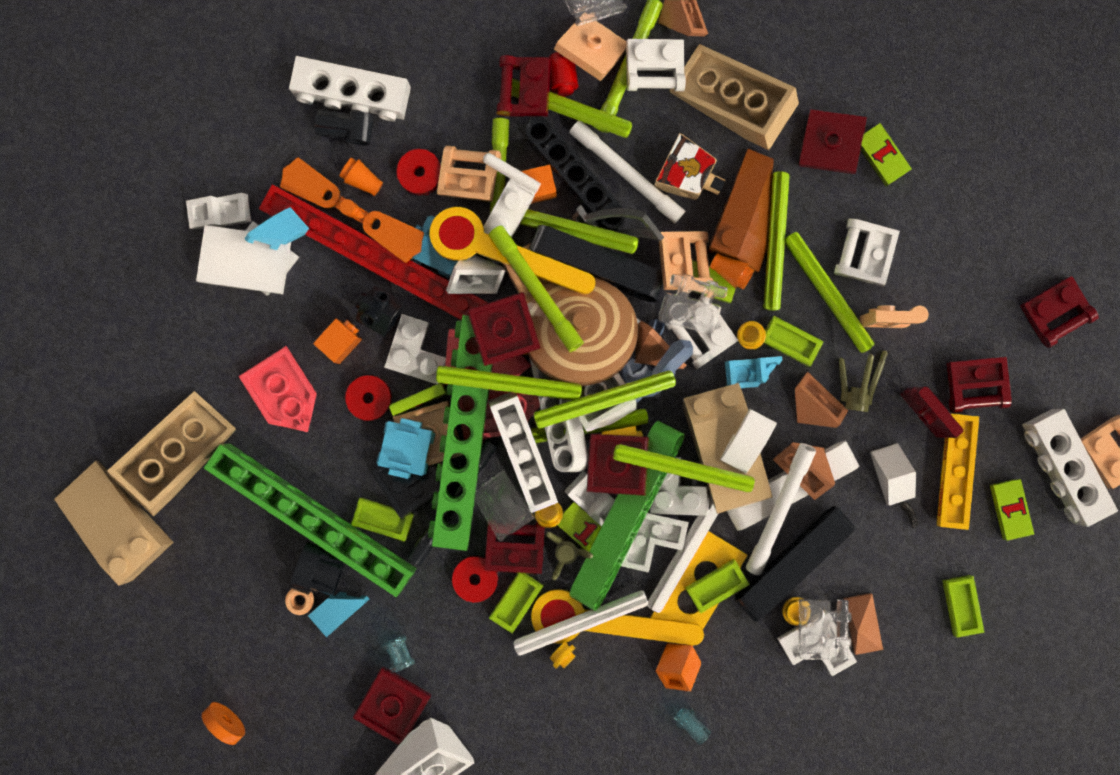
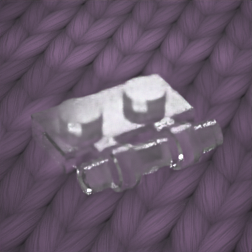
M673 274L670 279V285L678 287L676 294L665 292L658 320L663 323L713 334L721 306L712 303V300L715 296L725 298L727 287L720 286L717 282L711 280L706 282L695 280L694 276L687 274L683 276ZM691 290L702 293L700 300L688 297Z
M799 599L798 657L800 659L830 660V648H836L837 659H848V648H851V638L848 637V622H851L848 600H837V611H830L829 600ZM830 622H837L836 637H830Z

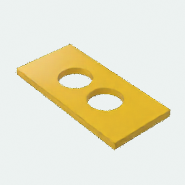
M708 531L660 613L653 611L650 618L694 623L703 630L718 604L701 614L698 610L694 613H685L678 607V596L682 591L686 590L685 587L696 581L694 571L699 563L710 561L719 568L734 559L740 568L748 555Z

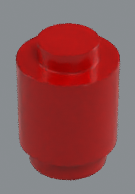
M555 52L549 56L551 60V91L563 97L570 96L579 87L576 64L559 52Z

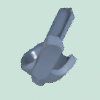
M663 319L650 320L648 325L661 336L665 326ZM681 339L672 343L655 368L647 364L635 363L634 351L629 362L620 371V376L626 383L668 370L672 371L675 376L676 370L693 355V345L691 341ZM661 391L656 392V393H652V394H649V395H646V396H643V397H644V398H646V397H653V396L657 395L658 393H660ZM643 397L636 398V402L638 403Z

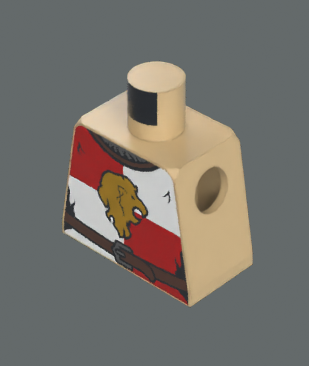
M679 133L654 186L658 190L697 200L703 188L719 195L726 180L711 173L717 161L716 158Z

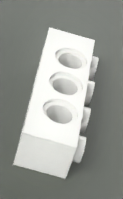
M299 56L295 58L289 90L297 97L296 100L299 102L313 104L316 101L324 103L325 107L334 110H340L341 107L351 109V111L378 114L379 118L387 121H395L396 118L404 120L411 89L408 80L405 78ZM321 81H329L325 89L317 90V85ZM347 87H356V91L353 95H344V91ZM374 93H384V96L380 101H371V97Z
M509 392L489 400V406L531 513L558 503L517 394Z
M1051 409L1022 424L1026 431L1024 433L1026 441L1035 448L1039 456L1037 458L1038 464L1043 471L1048 473L1052 481L1051 488L1056 496L1061 498L1066 507L1064 508V513L1072 523L1089 527L1118 512L1065 409ZM1053 437L1057 440V446L1054 450L1050 445ZM1068 462L1070 471L1066 475L1064 473V465ZM1082 488L1083 497L1079 500L1077 492Z

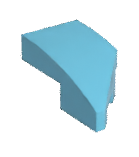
M289 207L254 228L244 239L252 244L254 240L270 245V249L278 250L281 244L286 245L304 236L309 228Z
M782 356L726 361L727 386L739 383L741 388L758 387L768 380L769 374L776 365L782 362Z
M339 592L333 597H328L308 617L327 637L364 605L369 598L365 595L354 597L348 596L345 592Z

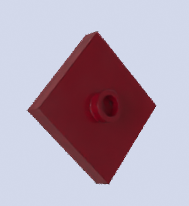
M810 109L799 166L856 175L867 117Z
M524 292L467 309L484 366L541 349Z
M928 386L907 388L900 394L935 437L957 438L964 432V429Z
M590 434L586 492L646 496L647 468L617 461L613 456L616 445L620 444L648 451L649 437Z
M382 666L355 712L353 719L400 745L411 732L432 694Z

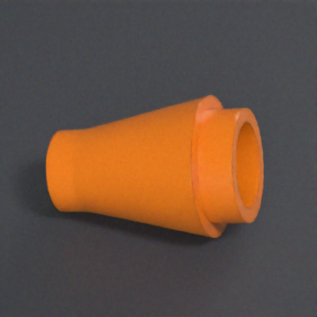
M350 158L339 177L344 179V183L368 192L373 196L378 193L384 183L359 159L356 161Z
M719 253L716 254L710 264V268L716 271L735 289L739 287L743 290L754 273V269L749 267V263L729 258Z

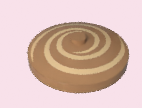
M595 278V288L589 294H580L552 282L544 286L564 317L570 321L584 341L583 345L573 352L567 350L556 334L553 325L532 297L528 307L541 349L527 354L534 365L546 376L555 381L576 383L581 386L594 385L612 378L629 362L637 342L638 323L632 305L616 287L598 278Z

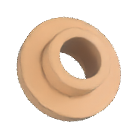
M291 589L285 598L286 607L291 613L296 615H303L309 612L314 605L312 591L308 595ZM297 595H302L305 598L303 605L297 603Z

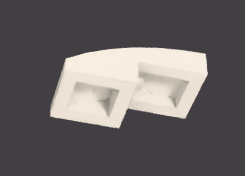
M245 193L218 198L207 196L186 201L190 229H203L205 225L223 227L251 222L248 194Z
M749 409L737 433L732 435L720 460L747 473L761 453L777 423Z
M583 471L564 492L602 527L615 500L608 493L586 492L588 474Z

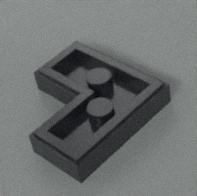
M434 464L427 468L426 475H415L411 479L389 475L390 468L378 466L370 471L401 520L433 500L434 492H439L441 481H436L437 469Z

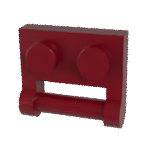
M500 56L499 67L502 68L500 103L497 104L496 114L500 116L548 117L550 58ZM513 70H521L519 104H511Z
M1073 276L1063 279L1020 305L1039 339L1047 348L1054 346L1058 343V339L1083 324H1091L1099 319L1097 311L1088 303ZM1076 307L1079 312L1077 316L1055 329L1049 330L1046 325L1047 323Z
M1007 357L947 363L950 390L949 407L952 413L963 412V409L991 406L1009 408L1011 406L1012 399ZM997 386V395L963 398V389Z
M488 520L485 571L542 574L545 527L541 526L538 522L536 525L497 523V520ZM496 535L534 536L536 538L535 544L496 542Z

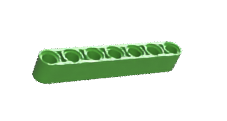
M657 421L647 435L649 437L648 451L675 458L683 443L684 433ZM647 468L646 496L617 495L589 551L593 554V557L585 559L570 590V597L594 611L600 607L667 475L666 472Z

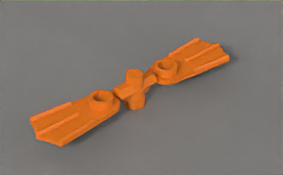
M299 157L283 168L280 184L282 189L323 208L335 206L346 216L362 223L364 231L405 263L421 252L423 231L379 211L368 213L352 200L345 199L342 196L340 198L338 187ZM331 191L332 198L325 200V194ZM380 220V227L373 229V222Z

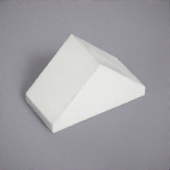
M473 255L468 259L457 262L446 291L448 294H497L505 269L477 255Z
M896 443L870 451L886 504L889 506L915 498L916 471L899 444Z

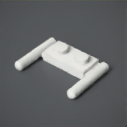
M487 153L483 157V162L509 177L510 181H508L483 226L484 233L489 234L497 226L503 225L512 238L541 183L491 153Z

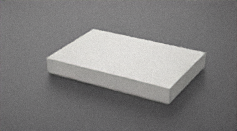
M205 225L196 282L283 294L291 242L286 245L281 244L278 250L270 249L269 244L254 240L253 244L248 243L244 238L250 231Z

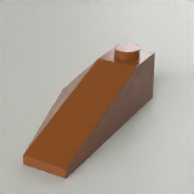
M747 149L707 248V253L716 256L719 253L723 256L749 263V267L757 273L761 268L768 249L773 158Z

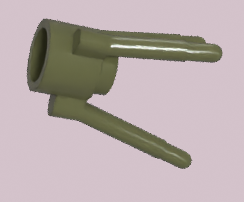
M883 351L869 389L867 388L874 355H868L861 388L851 387V392H848L845 361L843 358L839 359L842 389L840 401L846 402L845 409L868 412L888 355L887 351Z
M551 532L546 533V536L557 544L555 556L558 563L552 575L553 580L558 578L564 564L573 563L578 555L589 559L593 557L592 553L583 548H578L573 541H563L561 537Z

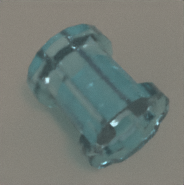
M406 635L399 636L382 644V648L387 651L392 664L390 667L392 673L415 664V659L410 657L405 643L407 640Z

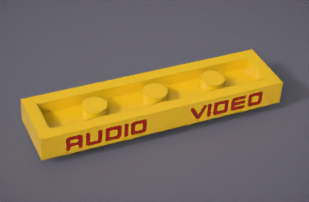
M951 414L964 429V432L957 438H945L936 526L969 530L979 417Z

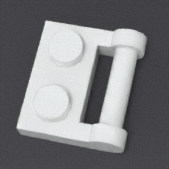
M627 40L628 91H637V88H669L682 92L685 90L684 40ZM637 71H673L674 77H638Z
M848 219L846 241L840 263L836 265L834 274L884 286L900 231L858 219ZM859 232L867 233L859 266L856 269L850 266Z
M707 295L664 323L668 330L672 329L679 340L691 341L693 345L692 364L696 370L738 341ZM685 319L689 321L709 350L705 354H702L681 324Z

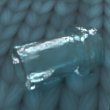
M684 707L675 716L674 720L677 722V727L683 728L698 745H701L709 738L711 731L694 716L695 712L692 709L688 710Z

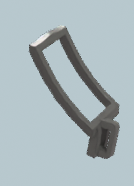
M580 205L572 217L576 222L584 219L588 225L595 227L598 226L594 220L610 217L635 218L641 220L647 229L633 228L614 232L659 241L664 238L646 213L641 210L614 208L588 213Z

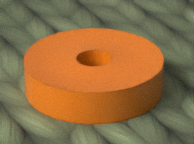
M213 702L202 712L203 723L220 741L229 745H235L245 735L246 731L242 721L223 704Z

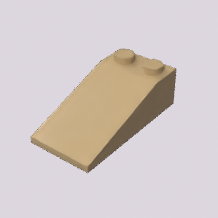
M701 44L698 45L684 67L685 90L682 92L670 89V93L744 139L767 150L771 148L799 104L795 87Z
M736 383L684 398L683 411L700 463L751 476L755 479L752 492H744L707 483L716 513H722L772 498L761 454H759L747 473L720 460L732 435L737 433L748 412L740 384Z
M194 391L107 472L117 484L151 515L155 516L211 458L218 446L223 444L235 432L236 428Z
M95 461L54 499L98 564L118 586L133 581L174 543L130 494L111 478L99 461Z

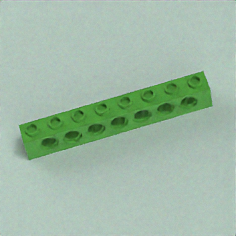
M463 315L462 321L456 322L455 338H459L458 350L453 349L451 366L462 369L472 366L478 371L492 372L493 364L484 366L480 352L472 355L467 351V342L471 338L476 337L469 316ZM448 384L447 395H452L451 406H446L444 411L443 423L448 424L447 436L442 435L439 452L444 453L443 464L438 463L436 481L441 482L439 492H434L432 509L437 510L436 520L430 521L428 538H433V547L467 551L489 389ZM463 395H469L473 398L475 404L471 411H463L460 408L459 399ZM465 424L470 428L471 434L468 439L462 440L456 436L455 428L457 425ZM454 453L465 455L467 459L465 467L457 468L452 464L451 457ZM450 482L460 483L463 487V493L459 496L451 495L448 492V484ZM449 510L455 511L459 516V522L456 524L447 523L444 519V513Z
M220 444L204 467L205 470L395 597L402 592L417 569L232 444Z

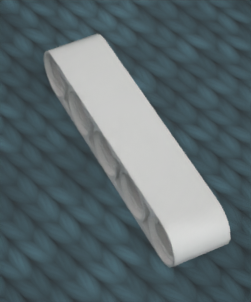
M530 359L534 378L553 380L542 373ZM538 396L541 410L558 405V400L560 404L570 401ZM578 417L545 427L554 467L561 472H582L585 470L589 462V453L583 426Z
M846 440L825 449L834 481L859 467ZM785 471L768 480L772 498L727 511L737 531L743 530L770 516L788 476ZM799 486L792 503L809 494Z

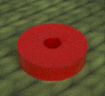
M414 149L404 154L399 160L397 177L407 192L417 196L428 195L438 188L441 164L438 158L430 151ZM419 168L425 170L424 175L421 177L415 175V171Z
M370 375L361 376L349 385L345 397L346 405L355 417L361 420H376L383 417L390 409L392 392L388 384L381 378ZM367 393H372L374 399L368 404L365 402L364 397Z
M469 556L463 559L453 572L452 583L454 590L462 599L468 602L484 601L495 591L498 583V573L485 571V557ZM472 574L479 575L480 582L477 584L472 583L470 576Z

